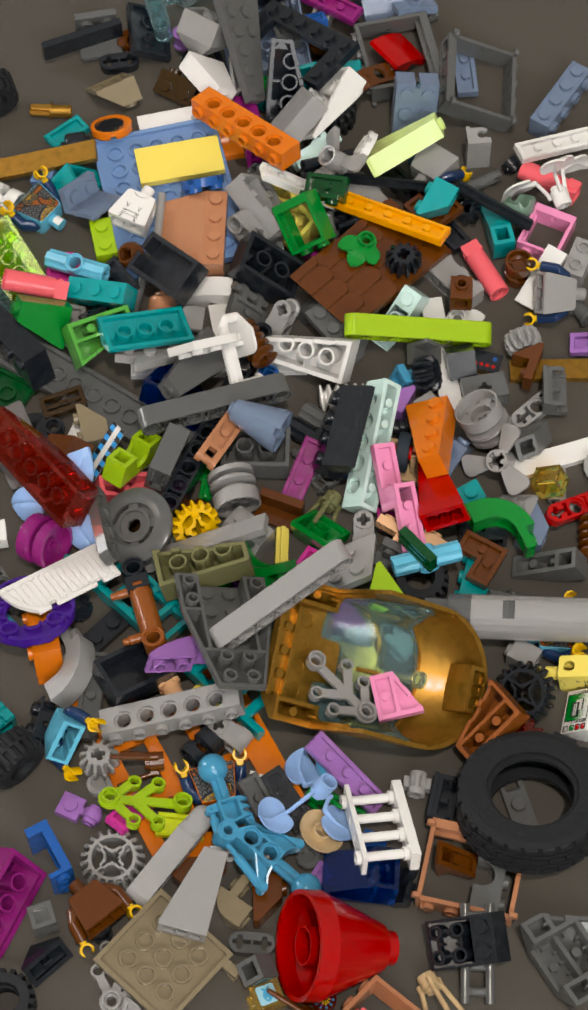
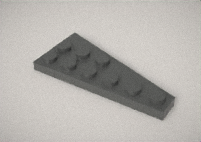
M212 0L245 104H260L265 101L258 0Z

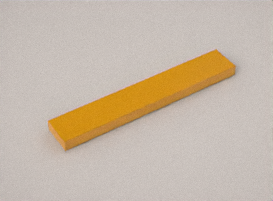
M348 191L346 204L338 203V206L326 204V206L440 247L451 234V228L350 191Z

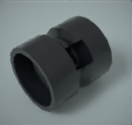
M203 726L194 735L195 740L190 739L179 748L184 759L193 768H197L202 757L209 753L219 755L225 749V746L210 728Z

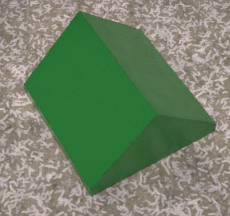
M316 509L291 521L290 525L294 538L317 550H320L326 544L336 539H341L344 544L351 534L350 531L325 515H322L317 523H313V519L319 512Z

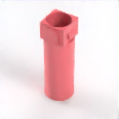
M533 162L522 164L517 179L521 181H537L550 194V189L556 185L553 173L542 175L539 171L540 165ZM557 174L560 184H562V177ZM566 178L567 189L572 200L570 206H572L580 195L582 182L573 178Z
M475 238L461 246L460 249L464 261H466L477 280L483 285L490 300L497 301L503 298L509 292V288L478 240Z
M5 268L1 288L2 290L42 298L66 300L70 282L60 278L57 280L55 277Z

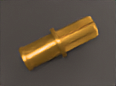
M50 102V104H31L30 115L50 117V119H53V117L71 119L72 105H54L53 102Z

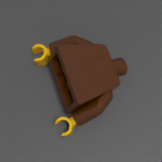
M75 879L69 885V890L74 895L68 900L70 908L67 910L68 928L75 942L80 944L79 954L85 957L82 952L85 946H90L92 953H94V946L87 943V938L91 941L125 913L131 920L134 917L132 914L133 908L137 909V911L142 908L140 905L132 904L133 900L121 886L108 882L100 883L96 879L86 886L80 879Z

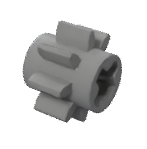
M412 770L409 776L404 775L403 790L407 791L408 797L423 799L425 793L430 794L432 779L427 778L428 774L426 772Z

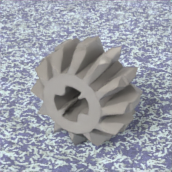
M523 325L522 327L510 330L503 340L505 343L504 347L510 356L515 352L540 342L542 343L540 332L533 325Z
M102 739L100 743L96 744V741L92 740V746L84 744V752L79 754L81 760L79 762L80 768L84 770L87 777L93 774V779L95 780L99 776L106 780L107 773L114 775L115 767H119L120 764L119 759H110V755L119 754L117 749H114L112 742L106 744L105 740Z

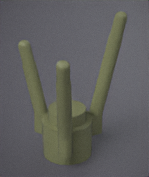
M329 489L324 496L319 497L317 502L306 513L320 506L321 509L313 519V523H317L324 512H333L331 520L336 522L338 514L342 509L339 505L342 501V496L337 491Z

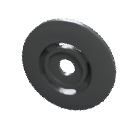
M143 487L131 488L119 493L108 503L120 553L118 563L122 564L129 557H139L145 563L153 559L151 550L160 549V552L163 550L171 536L173 515L168 502L159 493ZM133 520H139L141 523L140 529L136 532H130L129 525Z

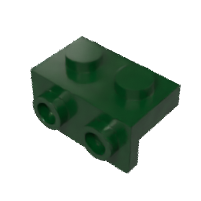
M308 172L305 189L300 190L299 194L316 188L320 200L325 201V204L330 206H338V203L346 204L351 179L345 176Z

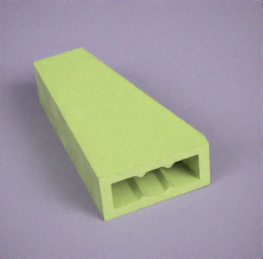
M434 112L376 141L366 161L374 178L444 137V129H446L443 119L441 117L437 118Z

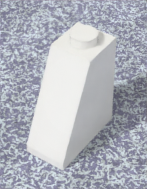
M188 51L179 68L198 91L202 92L206 88L211 87L232 100L237 91L224 62Z

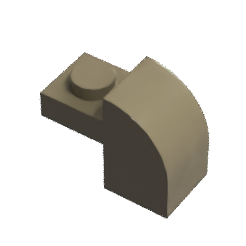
M244 873L240 878L236 877L229 886L230 891L221 886L217 894L218 915L221 921L234 932L242 931L253 917V908L242 901L252 887L251 881Z

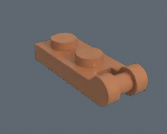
M227 411L193 457L196 461H202L206 464V468L210 471L214 469L241 431L237 425L229 420ZM207 450H210V451H211L212 453H214L215 455H214V457L212 458V457H210L209 455H207L205 452H206Z

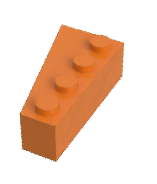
M448 396L434 397L429 400L405 405L417 459L427 479L449 474L456 418Z

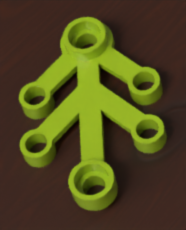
M137 775L128 777V780L118 788L105 787L98 795L99 805L104 809H114L126 820L128 829H138L141 817L136 813H132L125 805L133 806L150 821V828L155 832H160L164 829L165 818L157 815L149 807L174 809L178 814H186L191 810L193 802L192 796L186 792L177 793L174 799L149 797L153 793H162L165 790L166 781L161 777H155L150 784L140 790L142 779ZM129 791H139L133 796L125 795Z

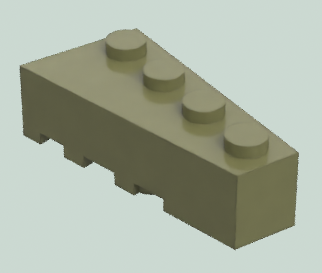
M245 541L215 544L214 547L207 548L200 545L194 546V549L181 550L180 547L171 548V551L160 552V549L151 550L159 586L166 602L178 599L174 579L175 572L198 574L200 586L218 587L241 580L242 576H255L252 559Z

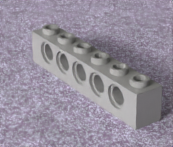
M216 684L99 710V718L106 721V724H100L101 731H103L101 736L107 744L112 742L114 746L121 745L126 741L143 740L148 736L166 735L171 731L179 729L188 730L193 726L210 725L219 720H232L246 715L243 691L218 689Z

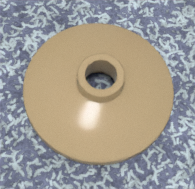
M313 809L306 812L302 816L299 825L304 841L311 848L321 853L337 851L343 841H337L325 832L321 824V818L325 815L322 810Z

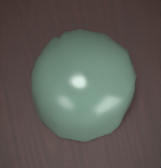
M519 194L516 200H511V196H508L502 203L530 217L535 209L536 198L531 195Z

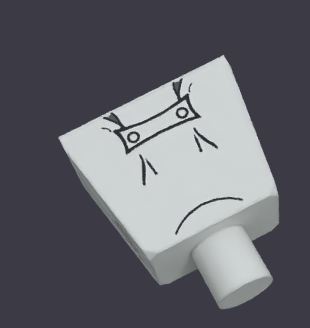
M147 185L140 192L134 189H127L108 211L112 225L146 239L156 215L157 206L156 200L153 198L154 189Z

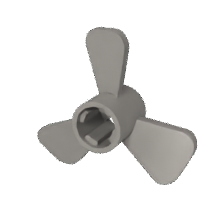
M334 126L326 136L328 146H325L319 153L318 160L322 167L314 173L335 175L336 173L343 175L348 170L358 172L367 161L368 156L365 154L348 156L340 151V128Z
M511 423L503 424L501 427L499 449L490 451L486 457L464 455L461 461L465 474L469 477H475L487 470L501 472L506 489L510 495H518L530 486V479L514 468L515 456L510 452L521 434L520 428ZM500 455L504 457L500 460V463L503 464L502 467H500L498 463H496V459L499 458Z

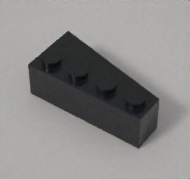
M0 304V353L35 392L56 378L46 348Z

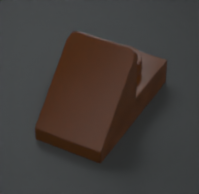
M540 342L513 353L511 365L522 368L519 379L522 380L521 389L530 391L543 356L544 343Z
M439 840L437 841L435 856L437 875L453 873L468 880L474 879L478 855Z

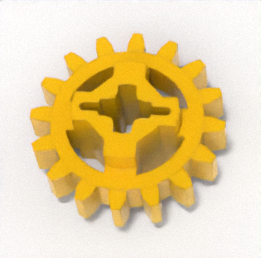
M190 500V506L181 504L183 510H175L177 518L173 517L172 532L176 541L219 528L217 524L221 523L215 508L212 509L210 503L204 505L202 500H199L196 505L193 500Z

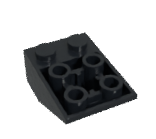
M504 911L425 921L431 971L511 961Z

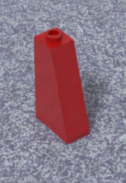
M418 463L419 517L426 532L471 520L467 508L449 474L427 479L420 463Z

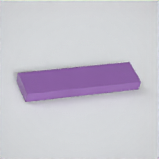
M322 730L304 747L327 773L335 777L337 783L343 789L344 785L349 784L352 796L383 793ZM384 803L360 806L369 814L376 813Z

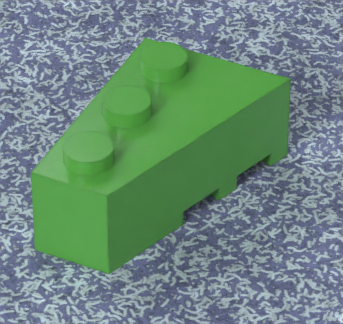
M127 304L69 323L61 329L76 370L105 349L101 344L97 317L130 313Z

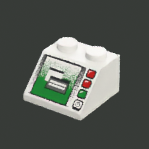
M588 688L568 692L560 733L572 739L588 742Z

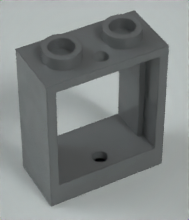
M169 423L149 465L144 487L161 494L164 492L185 452L190 430H187L183 425Z

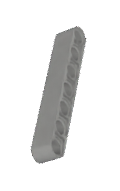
M336 539L326 544L210 628V638L216 648H236L349 567L353 559L341 539Z

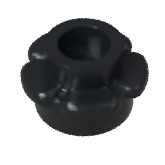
M511 156L501 166L505 171L504 174L510 173L513 175L521 167L518 164L520 160Z

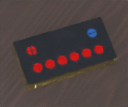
M474 349L477 373L500 372L503 355Z

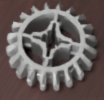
M111 829L107 830L108 835H103L99 831V838L96 839L91 836L90 842L92 845L85 844L84 850L86 852H82L80 855L83 860L80 862V867L84 869L82 872L83 877L88 878V883L96 879L100 883L108 882L119 885L126 891L128 888L127 884H131L145 867L143 861L146 860V856L142 853L143 846L137 845L138 839L136 837L130 839L131 834L129 832L122 836L117 831L116 834H112ZM109 846H119L115 849L108 848ZM100 853L103 860L99 863L100 867L95 869L93 867L94 859ZM131 853L133 860L129 869L126 870L123 862L127 859L126 856ZM112 873L119 875L115 877H108V875Z

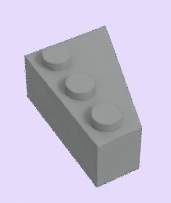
M240 173L224 189L228 191V194L240 210L246 208L252 212L261 226L266 229L269 241L273 243L282 241L284 236L271 209L281 204L273 185L263 181L260 175Z

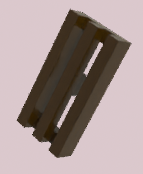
M81 384L39 398L45 420L76 411L75 404L80 403L88 407ZM79 393V395L71 397L69 399H63L58 401L57 403L48 406L45 405L47 403Z

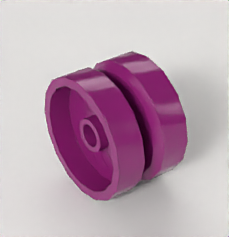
M34 513L25 520L17 534L16 553L20 559L45 568L63 559V556L69 554L73 541L72 529L68 524L42 513Z

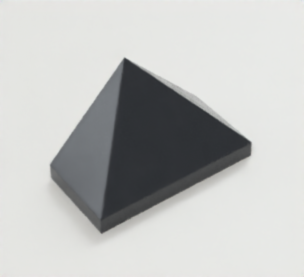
M58 936L31 945L21 970L31 984L37 988L67 962L73 954Z

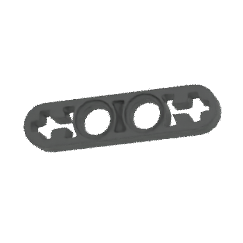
M96 485L85 492V498L99 557L104 564L110 566L120 560V553L106 495Z

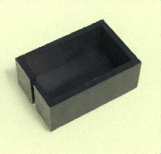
M152 231L141 246L152 256L151 260L140 251H137L127 267L184 307L209 273V270L200 262Z
M140 642L124 646L93 661L92 675L111 706L115 707L139 701L159 691V684L170 680L174 676H178V672L145 673L144 669L148 655L143 643Z

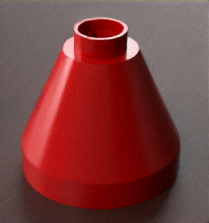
M297 889L286 899L278 920L275 953L279 980L285 994L291 1001L296 1003H319L383 972L387 965L392 966L398 960L400 944L396 932L388 930L383 923L322 890Z

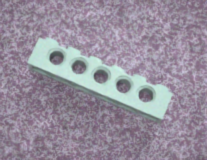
M387 378L367 381L366 384L374 386L375 390L356 465L348 473L342 503L343 509L354 514L360 510H367L371 514L377 512L379 493L370 446L391 441L401 385Z

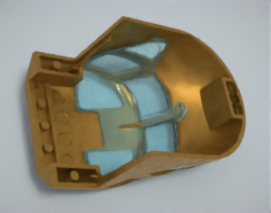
M324 584L275 619L269 648L266 690L261 691L260 694L268 717L274 720L317 731L322 730L323 732L344 734L355 738L376 740L423 750H436L458 741L468 720L472 719L478 707L477 703L483 698L487 689V662L480 638L472 625L462 615L450 608L393 590L338 589ZM314 650L321 651L326 656L325 666L343 683L342 674L338 671V664L345 658L350 659L354 664L352 670L353 694L359 700V691L354 685L359 676L365 675L369 678V676L393 671L400 682L406 686L412 696L423 706L425 713L384 723L379 722L377 714L375 721L371 724H362L352 716L338 715L335 719H330L325 715V708L329 703L335 702L339 706L351 705L344 700L321 698L318 702L311 701L308 697V691L313 686L318 685L326 689L334 688L317 671H310L306 666L305 660L310 652ZM343 664L344 668L349 669L347 665ZM360 681V684L365 686V683ZM370 684L369 699L370 702H372L375 705L373 691ZM313 691L314 695L319 696L316 691ZM330 708L332 713H336L333 708Z

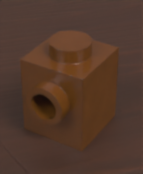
M451 276L449 310L471 311L473 276Z

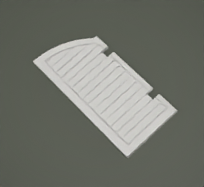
M96 543L0 589V597L15 608L41 615L52 609L51 604L56 602L59 606L97 587L98 581L102 580L105 583L120 576L121 572L114 564L107 566L102 562Z

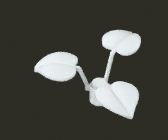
M582 154L576 157L565 155L558 159L550 160L540 167L539 171L542 175L553 173L556 185L550 189V194L537 181L525 180L510 186L504 192L501 203L508 196L513 198L537 187L547 197L549 202L553 200L557 210L567 208L572 204V200L567 189L565 174L588 169V155ZM557 174L561 175L562 184H560Z

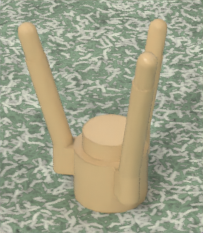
M426 971L417 977L416 980L419 986L416 990L420 996L423 1010H428L425 994L429 997L436 995L443 1009L450 1010L440 990L445 993L458 1010H464L458 1000L444 985L441 977H437L434 971Z

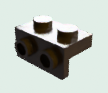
M172 67L170 70L162 68L153 91L186 107L192 106L191 99L197 95L198 89L188 78L186 79L181 76V71Z

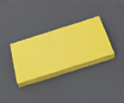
M217 135L134 149L141 188L145 185L156 186L225 174Z

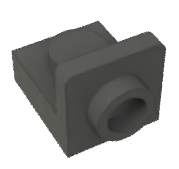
M385 536L375 554L374 565L376 566V563L381 561L386 570L392 573L390 557L403 554L401 544Z

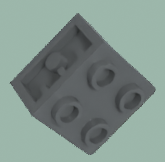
M115 8L74 14L76 31L116 19ZM120 37L81 49L82 61L98 60L106 54L122 52V48L117 44V40Z

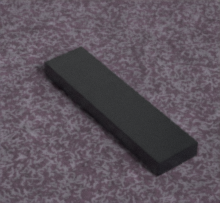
M120 18L42 42V53L45 61L121 37L123 31Z

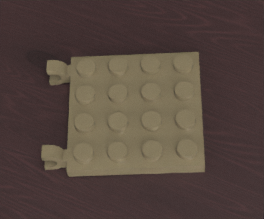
M162 888L96 955L93 962L145 1010H184L221 969L233 982L240 975L236 965L230 961L234 954L209 931L207 932L205 943L157 930L159 918L172 899Z

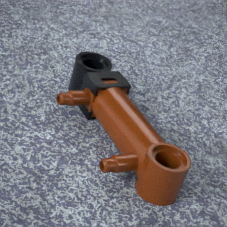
M129 557L121 565L126 588L110 594L111 601L130 597L140 633L128 636L122 642L124 646L142 642L149 656V653L168 642L144 562L139 557Z

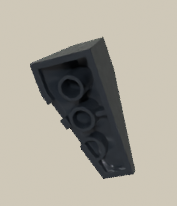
M271 38L263 119L268 123L275 119L301 86L304 87L293 39Z

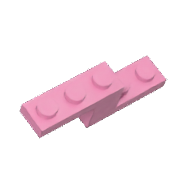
M394 442L371 445L370 450L382 513L395 511L398 531L406 526L426 544L422 521L419 517V504L414 481L401 482ZM401 545L402 553H407L408 551Z

